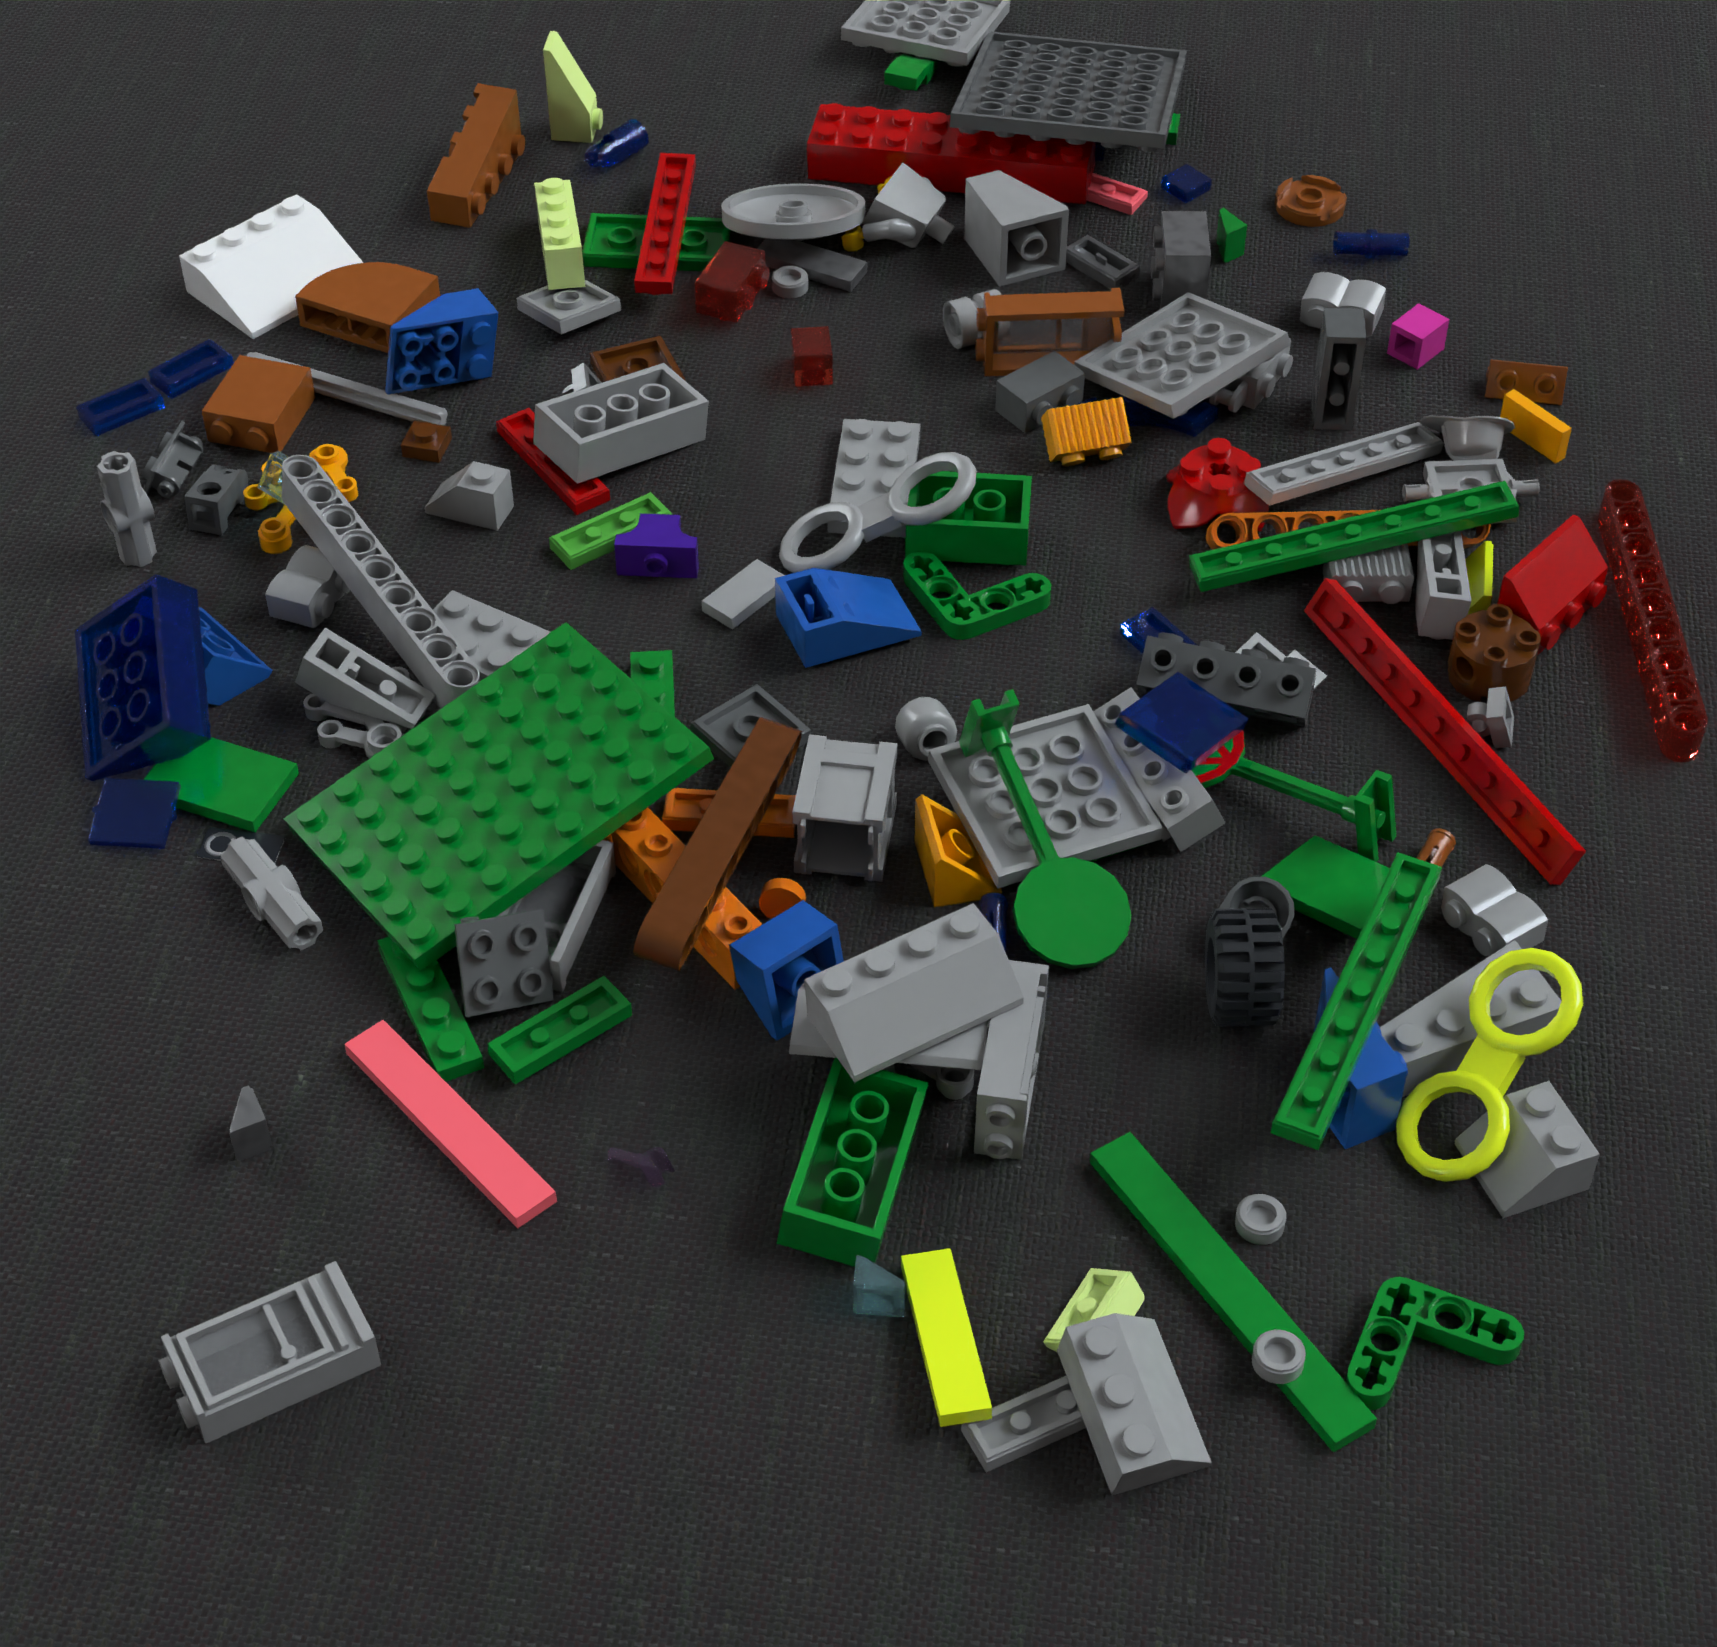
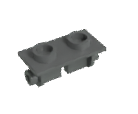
M181 421L174 434L166 432L157 451L160 453L158 459L151 456L142 473V478L147 480L144 488L146 494L149 493L151 488L156 489L161 496L166 498L178 494L188 477L189 471L193 469L199 457L203 454L201 439L196 436L189 437L182 433L185 422Z

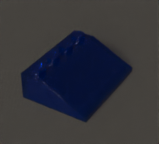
M156 574L75 629L85 779L95 781L181 758L211 739L197 589Z

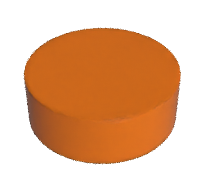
M774 878L764 884L759 898V907L765 916L772 919L800 901H806V893L793 880Z

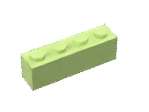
M549 178L543 182L534 183L548 289L585 287L582 246L570 180Z

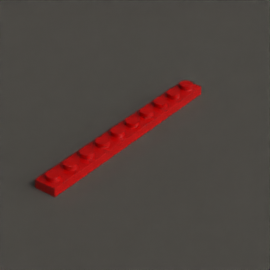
M1325 578L1304 609V612L1548 883L1561 885L1585 854L1586 850L1339 582L1334 579Z

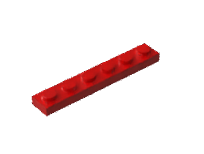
M660 153L634 280L635 293L660 295L672 294L696 168L695 154Z

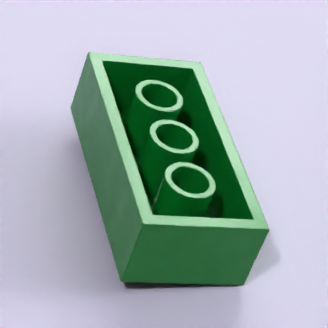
M834 1058L783 1209L777 1244L873 1272L921 1116L928 1082L883 1069L854 1082L840 1061Z

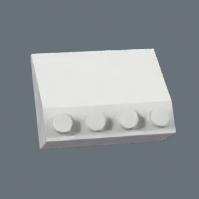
M297 194L284 199L281 203L268 210L257 213L245 222L229 228L222 234L198 244L193 249L179 255L186 291L252 339L297 316L298 310L295 296L309 282L333 269L363 263L323 213Z

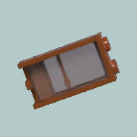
M1111 288L1108 292L990 296V292H984L983 308H977L976 310L977 331H982V338L975 340L976 361H983L985 376H1006L1053 351H1056L1075 365L1074 362L1107 341L1113 339V342L1122 341L1119 317H1124L1125 311L1120 288Z

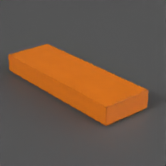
M672 789L666 794L662 822L670 830L694 832L718 790ZM775 794L754 836L794 838L796 824H793L792 811L796 795Z

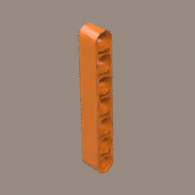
M1379 510L1228 513L1221 515L1209 525L1206 531V540L1209 547L1214 550L1260 539L1257 532L1260 523L1272 525L1277 535L1298 530L1301 522H1308L1315 526ZM1219 524H1229L1234 528L1236 532L1234 543L1226 544L1220 541L1217 536ZM1487 524L1476 527V534L1473 539L1467 538L1462 534L1464 549L1485 540L1490 533L1491 525ZM1418 541L1407 543L1409 550H1418Z

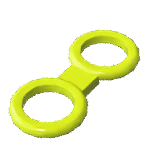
M1536 948L1513 950L1491 961L1475 979L1469 996L1470 1021L1477 1033L1475 1040L1456 1071L1437 1073L1419 1083L1403 1101L1396 1120L1397 1144L1406 1162L1420 1174L1444 1182L1466 1180L1488 1169L1503 1152L1510 1132L1509 1108L1503 1096L1526 1059L1525 1056L1542 1054L1559 1045L1577 1025L1583 1007L1582 984L1569 963L1550 951ZM1534 969L1547 972L1557 979L1561 986L1562 1001L1557 1015L1546 1027L1535 1033L1514 1035L1503 1032L1494 1025L1490 1015V1001L1494 990L1505 978L1517 971ZM1463 1092L1475 1095L1484 1103L1488 1111V1128L1484 1139L1476 1149L1461 1158L1451 1160L1431 1157L1424 1152L1418 1141L1417 1126L1422 1112L1433 1100L1447 1093Z

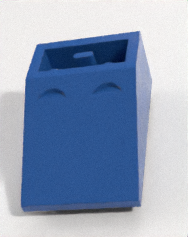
M479 288L443 294L390 326L385 388L387 395L492 377L499 312Z
M811 568L775 578L776 616L805 668L922 636L921 629L891 579L819 568Z
M1331 967L1324 971L1314 1032L1339 980V977ZM1375 1022L1329 1126L1344 1149L1391 1132L1396 1127V1120L1408 1076V1068L1403 1056L1398 1051H1393L1383 1038L1377 1022Z

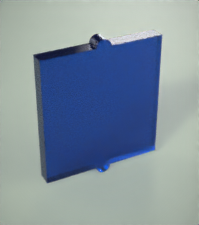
M105 778L98 805L92 808L95 816L88 842L90 845L165 849L171 822L177 819L175 807L181 785L179 782Z

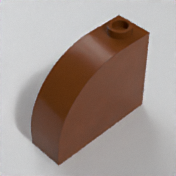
M367 262L351 264L328 271L309 282L295 298L300 326L388 353L390 326L438 298L440 290L438 276L398 264Z

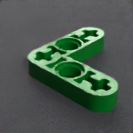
M917 551L907 555L904 559L903 580L906 586L945 634L957 640L970 639L1042 612L1050 605L1051 583L1048 578L1037 573L1024 574L968 595L934 554L927 551ZM935 592H947L951 594V596L942 599L935 598L931 594ZM991 603H1002L1005 604L1007 608L1002 610H993L990 609L987 605Z
M1393 1277L1384 1281L1378 1290L1350 1362L1345 1382L1369 1410H1376L1385 1406L1389 1401L1413 1336L1491 1364L1504 1365L1511 1363L1519 1355L1524 1340V1330L1521 1323L1508 1313L1409 1278ZM1397 1297L1407 1300L1403 1305L1399 1320L1390 1317L1393 1303L1397 1300ZM1442 1312L1453 1313L1462 1320L1463 1326L1458 1329H1447L1436 1321L1435 1316ZM1473 1323L1479 1325L1476 1336L1470 1335ZM1495 1333L1505 1335V1340L1502 1344L1492 1341ZM1377 1334H1386L1393 1337L1398 1342L1399 1347L1393 1351H1381L1372 1344L1371 1338ZM1370 1366L1380 1368L1376 1384L1373 1385L1372 1389L1363 1387L1362 1384L1368 1376Z

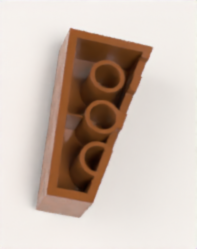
M477 83L473 92L474 97H476L475 105H467L462 115L463 120H466L461 133L454 132L450 140L449 157L443 156L427 189L431 221L471 228L477 217L483 214L491 196L497 193L499 184L505 175H509L517 157L523 154L525 137L521 135L517 90Z

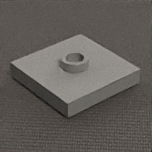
M585 280V287L549 290L547 285L517 298L519 311L560 334L621 311V303L618 297Z

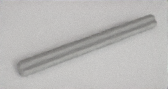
M250 352L246 355L254 358L298 365L258 352ZM311 369L315 393L412 422H429L444 426L446 424L448 412L445 408L398 394L387 395L385 390Z

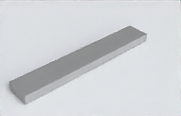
M1417 422L1247 472L1243 484L1270 506L1441 453L1444 442Z

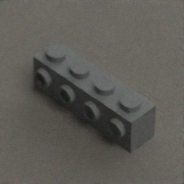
M1159 633L1158 638L1147 636L1136 683L1139 694L1306 727L1316 681V668L1309 667V662L1293 657H1285L1283 662L1267 659L1266 653L1252 649H1243L1241 654L1225 651L1224 645L1212 641H1200L1199 646L1183 643L1184 639L1181 636L1171 633Z

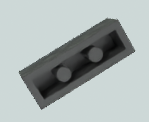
M1324 308L1311 395L1313 429L1352 430L1366 344L1363 309Z

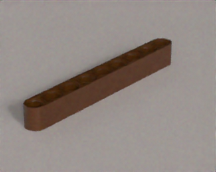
M763 717L758 719L647 913L635 941L634 956L680 971L791 767L801 741V730Z

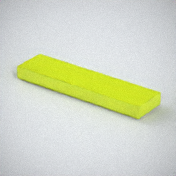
M951 1249L902 1255L901 1269L940 1427L992 1419V1406Z

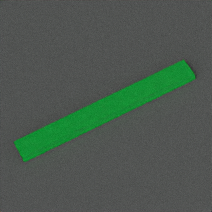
M1501 481L1189 555L1190 568L1200 592H1205L1519 517V505L1506 481Z
M1397 852L1273 1120L1271 1134L1319 1151L1440 879L1441 866Z
M1131 1132L1090 1153V1164L1251 1355L1253 1354L1257 1338L1270 1330L1288 1331L1301 1340L1306 1351L1302 1373L1290 1383L1276 1385L1333 1453L1375 1428L1377 1421L1375 1415Z

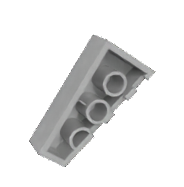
M1516 940L1380 1027L1383 1038L1393 1051H1398L1403 1056L1407 1064L1408 1076L1402 1097L1409 1095L1419 1083L1435 1074L1456 1071L1477 1036L1469 1015V996L1475 979L1491 961L1509 951L1522 949ZM1538 970L1517 971L1505 978L1494 990L1490 1001V1015L1494 1025L1503 1032L1514 1035L1531 1034L1546 1027L1557 1015L1561 1000Z

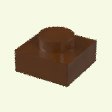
M413 421L401 444L402 456L440 463L452 440L451 427L429 422Z

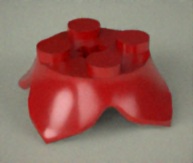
M1213 438L1207 445L1191 450L1181 459L1180 464L1171 469L1166 475L1167 482L1173 484L1168 495L1167 509L1174 529L1200 527L1207 524L1217 514L1268 512L1269 505L1243 484L1247 472L1261 468L1260 461L1251 457L1247 452L1231 446V443L1224 438ZM1260 523L1257 531H1262L1265 523Z

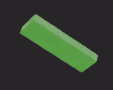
M650 492L549 537L550 549L572 570L614 551L616 534H623L633 530L638 525L640 513L672 515V513Z

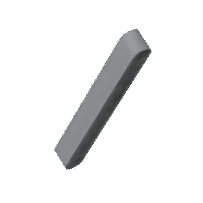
M292 455L286 458L282 464L283 502L424 688L436 694L434 701L440 709L479 683L480 672L477 666L319 463L307 455Z

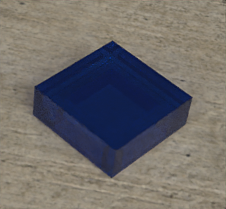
M1186 164L1162 177L1161 188L1183 202L1188 203L1211 190L1212 179Z

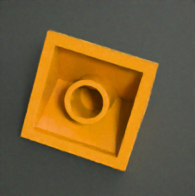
M921 794L915 800V845L934 907L999 896L1002 893V889H997L958 815Z

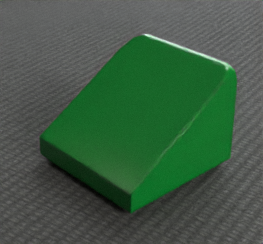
M1225 208L1219 209L1216 240L1222 261L1227 263L1244 255L1247 224Z

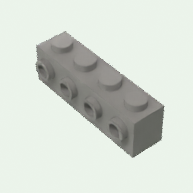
M1132 687L1093 711L1163 827V842L1171 838L1180 852L1225 824L1213 799Z

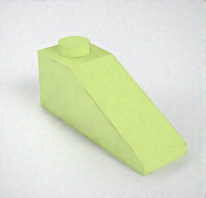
M550 31L543 49L551 140L592 143L596 129L601 130L602 109L597 108L596 93L558 32Z

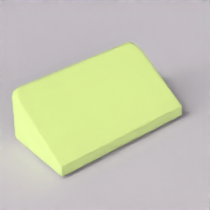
M1091 1268L1043 1341L1046 1347L1057 1352L1067 1326L1113 1313L1135 1316L1145 1297L1132 1272Z

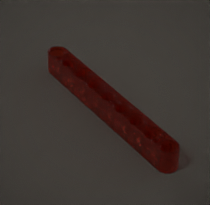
M1623 479L1613 480L1605 486L1598 515V524L1660 750L1668 759L1676 762H1689L1694 760L1699 754L1708 724L1707 714L1642 491L1634 482Z

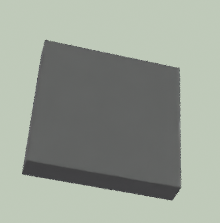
M758 684L691 722V732L708 745L710 750L730 768L760 717L801 730L802 736L799 747L806 744L809 734L811 735L809 727Z

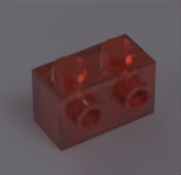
M725 241L695 281L696 313L737 323L745 310H749L752 307L754 298L760 289H764L768 283L770 271L766 267L765 251Z

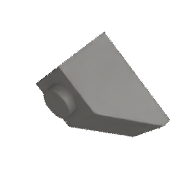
M475 461L471 462L440 484L426 504L425 513L498 531L514 507L510 470Z

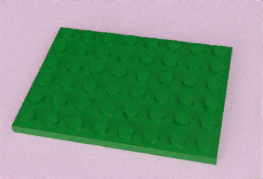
M565 622L283 819L290 831L413 964L422 971L457 946L454 924L461 923L460 919L479 917V920L497 917L714 760V757L708 745Z

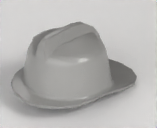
M1431 415L1421 419V423L1424 426L1442 432L1446 453L1452 460L1498 459L1504 435L1515 428L1512 421L1496 416L1453 417Z

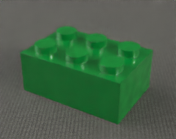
M940 471L919 481L909 492L908 506L922 507L944 497L955 485L958 479V472ZM976 473L975 487L969 498L956 511L939 521L926 525H906L905 558L912 552L927 551L938 557L940 561L1026 566L1032 476Z

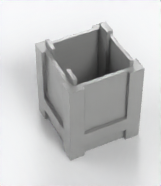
M809 734L792 811L793 824H797L798 835L794 857V873L812 874L813 871L865 877V880L883 881L897 805V792H895L897 743L879 742L878 745L829 740L827 736Z

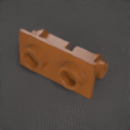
M1490 359V365L1487 367L1486 372L1487 385L1485 397L1504 399V394L1515 389L1532 402L1562 405L1568 367Z

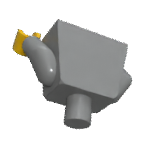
M902 162L896 172L884 181V184L877 186L878 195L862 223L864 224L863 228L859 225L845 231L846 234L841 237L844 249L849 252L861 249L864 246L863 239L867 242L889 239L898 241L910 248H916L926 234L944 244L955 226L938 216L946 202L945 196L932 185L928 178L921 177Z

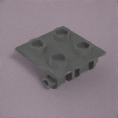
M543 909L479 920V917H466L460 919L461 923L454 924L465 1017L554 1000Z

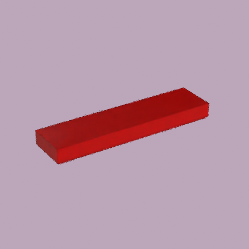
M530 408L496 421L498 434L576 515L610 501V490L597 477L577 484L533 444L535 413Z

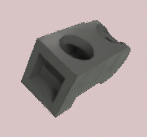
M213 464L207 471L203 472L184 496L190 530L216 535L224 534L228 528L227 517L237 504H241L244 501L243 491L248 486V475L245 470H233Z

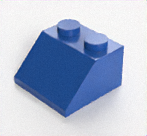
M804 900L729 945L736 981L767 1031L776 1041L792 1032L798 989L805 983L804 979L844 962L837 924Z

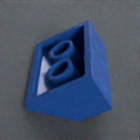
M142 592L119 632V635L132 646L130 648L131 653L151 663L155 667L153 670L154 674L162 680L175 685L178 688L177 695L193 705H200L201 702L220 706L269 678L273 671L202 607Z

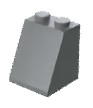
M1000 170L966 178L964 239L999 287L1065 270L1069 209L1066 205Z

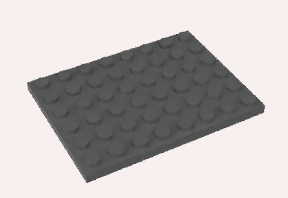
M990 32L983 41L952 109L950 127L959 128L960 132L966 134H976L982 130L992 131L999 137H1013L1016 134L1030 135V138L1036 141H1048L1051 137L1065 139L1067 143L1081 145L1091 141L1101 142V145L1107 148H1120L1122 145H1131L1144 152H1154L1158 148L1164 149L1186 64L1187 50Z

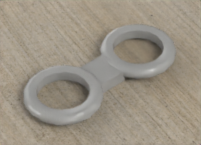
M940 452L925 457L909 466L895 480L890 491L859 506H854L847 502H832L817 507L801 516L783 537L780 544L779 558L784 568L792 573L811 568L831 570L846 561L858 549L863 539L867 543L902 527V523L908 526L926 525L939 521L956 511L969 498L975 487L977 470L969 457L957 452ZM953 470L958 472V479L955 485L944 497L922 507L905 505L909 492L922 479L940 471ZM844 520L848 522V530L844 537L833 548L813 557H800L797 555L798 547L812 530L831 521Z

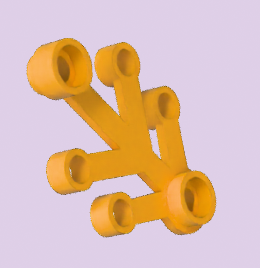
M323 444L309 454V457H312L319 463L348 502L358 497L356 480L345 474L348 457L343 448L333 444ZM269 460L261 468L264 482L268 485L279 486L267 489L262 484H252L244 489L245 504L249 509L260 510L268 504L282 500V485H280L282 484V461ZM284 505L276 517L264 520L258 530L261 549L267 553L279 554L287 551L292 546L290 526L296 518L286 505Z

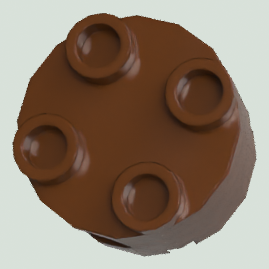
M1493 604L1487 610L1468 614L1457 622L1448 660V679L1456 691L1474 701L1481 702L1482 696L1488 698L1489 688L1505 686L1510 702L1517 700L1529 688L1541 636L1527 621L1513 614L1512 610L1506 605Z

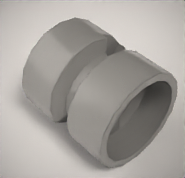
M996 289L985 291L990 292V296L1002 295ZM984 292L973 295L972 300L968 297H962L944 303V327L949 341L954 348L961 349L975 345V340L982 338V331H977L976 310L977 308H983ZM1010 321L999 322L998 338L1009 334Z

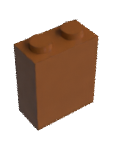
M239 355L202 410L208 441L280 454L316 398L310 367Z

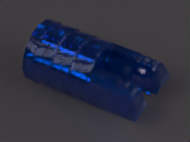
M629 119L624 124L618 126V128L605 134L603 139L593 144V146H590L585 152L584 161L593 167L600 166V164L605 168L612 167V165L623 162L626 158L640 151V149L645 148L649 143L648 133L639 121Z

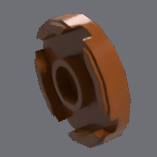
M1305 175L1301 176V180L1293 181V178H1289L1281 183L1275 194L1274 205L1277 213L1285 220L1296 225L1317 227L1334 223L1344 214L1347 197L1345 193L1340 192L1341 187L1335 181L1322 176Z

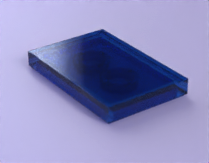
M1177 672L1120 712L1114 725L1187 774L1240 733L1245 727L1248 718L1180 672Z

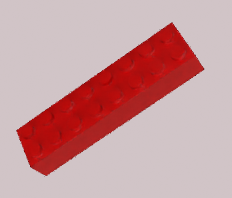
M838 103L820 104L807 141L808 179L879 185L884 184V181L892 176L903 162L921 177L928 178L938 191L965 193L966 178L1000 170L1059 202L1086 204L1088 188L1090 187L1095 166L1096 142L1091 141L1081 145L1067 143L1065 139L1052 137L1048 141H1036L1031 139L1030 135L1016 134L1013 137H999L992 131L980 130L976 134L962 133L959 131V128L950 127L951 115L941 112L931 114L918 113L906 109L897 111L884 110L872 106L861 108L843 106Z

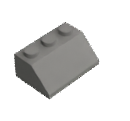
M1113 1313L1065 1328L1057 1352L1112 1496L1210 1467L1212 1462L1155 1319Z

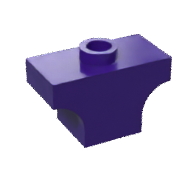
M640 513L638 525L633 530L623 534H616L614 548L617 575L674 578L698 577L697 537L688 536L681 531L680 515Z

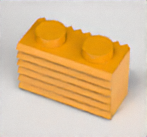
M1123 397L1051 408L1041 417L1049 461H1061L1062 466L1081 464L1085 462V456L1099 454L1100 460L1118 458L1123 455L1122 450H1125L1132 443Z

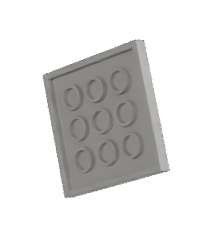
M865 0L841 27V40L852 42L853 45L858 47L873 46L882 48L888 53L902 52L915 55L917 58L945 61L950 66H967L980 50L986 35L994 32L1010 12V0Z
M1188 292L1122 332L1121 342H1113V339L1074 363L1077 368L1085 373L1086 379L1174 419L1187 413L1191 407L1204 399L1214 396L1220 389L1234 380L1244 377L1247 372L1258 365L1273 359L1277 353L1289 347L1290 342L1288 332Z
M1089 704L1012 726L1009 734L1013 744L1011 748L1012 753L1060 858L1074 857L1091 861L1162 839L1163 827ZM959 741L929 749L928 762L997 889L1023 881L1028 873L1040 864L993 757L988 756L987 752L965 758Z

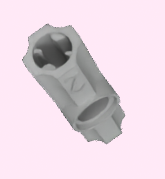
M112 451L101 456L102 460L97 465L105 497L104 500L100 501V508L106 523L114 533L119 557L126 566L143 567L153 562L152 558L157 553L149 521L155 517L154 509L149 497L141 487L135 459L129 452L118 453Z
M242 836L231 841L226 851L221 855L222 865L241 888L246 904L254 917L259 921L266 919L288 948L304 950L315 944L316 938L323 931L322 922L302 898L298 884L289 869L284 865L277 867L255 839L248 840Z

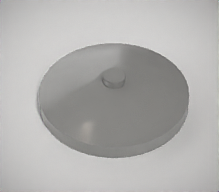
M778 184L756 187L729 196L721 205L722 223L728 229L740 234L771 240L803 241L831 236L859 226L866 217L865 199L860 194L845 188L820 184Z

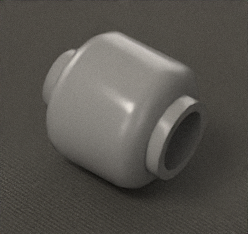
M931 697L913 699L900 709L896 717L895 729L906 750L915 758L928 760L929 749L956 741L957 728L955 721L946 707L936 699Z

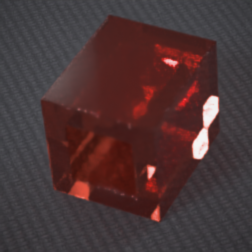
M828 326L791 328V359L795 387L833 384L832 348Z

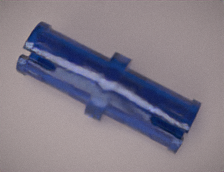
M1368 229L1366 233L1335 231L1334 238H1337V240H1333L1334 255L1359 254L1372 259L1376 255L1406 257L1409 251L1405 247L1409 248L1410 245L1409 234L1377 233L1376 229Z

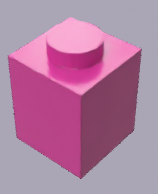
M1417 304L1392 323L1387 354L1418 370L1444 350L1449 319L1421 304Z

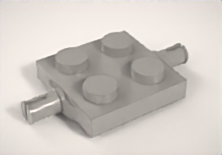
M1503 459L1428 461L1424 463L1423 469L1425 484H1404L1402 487V498L1404 502L1425 500L1501 481H1506L1514 498L1516 496H1538L1540 484L1538 479L1515 481L1507 472ZM1518 517L1491 524L1516 523Z

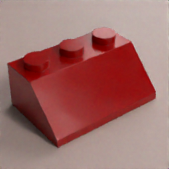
M1573 514L1503 576L1497 604L1508 606L1513 614L1527 621L1534 630L1539 632L1541 641L1537 655L1545 648L1550 650L1558 641L1560 634L1568 627L1574 628L1581 620L1583 613L1591 606L1593 608L1597 607L1607 592V586L1604 585L1608 566L1580 517Z

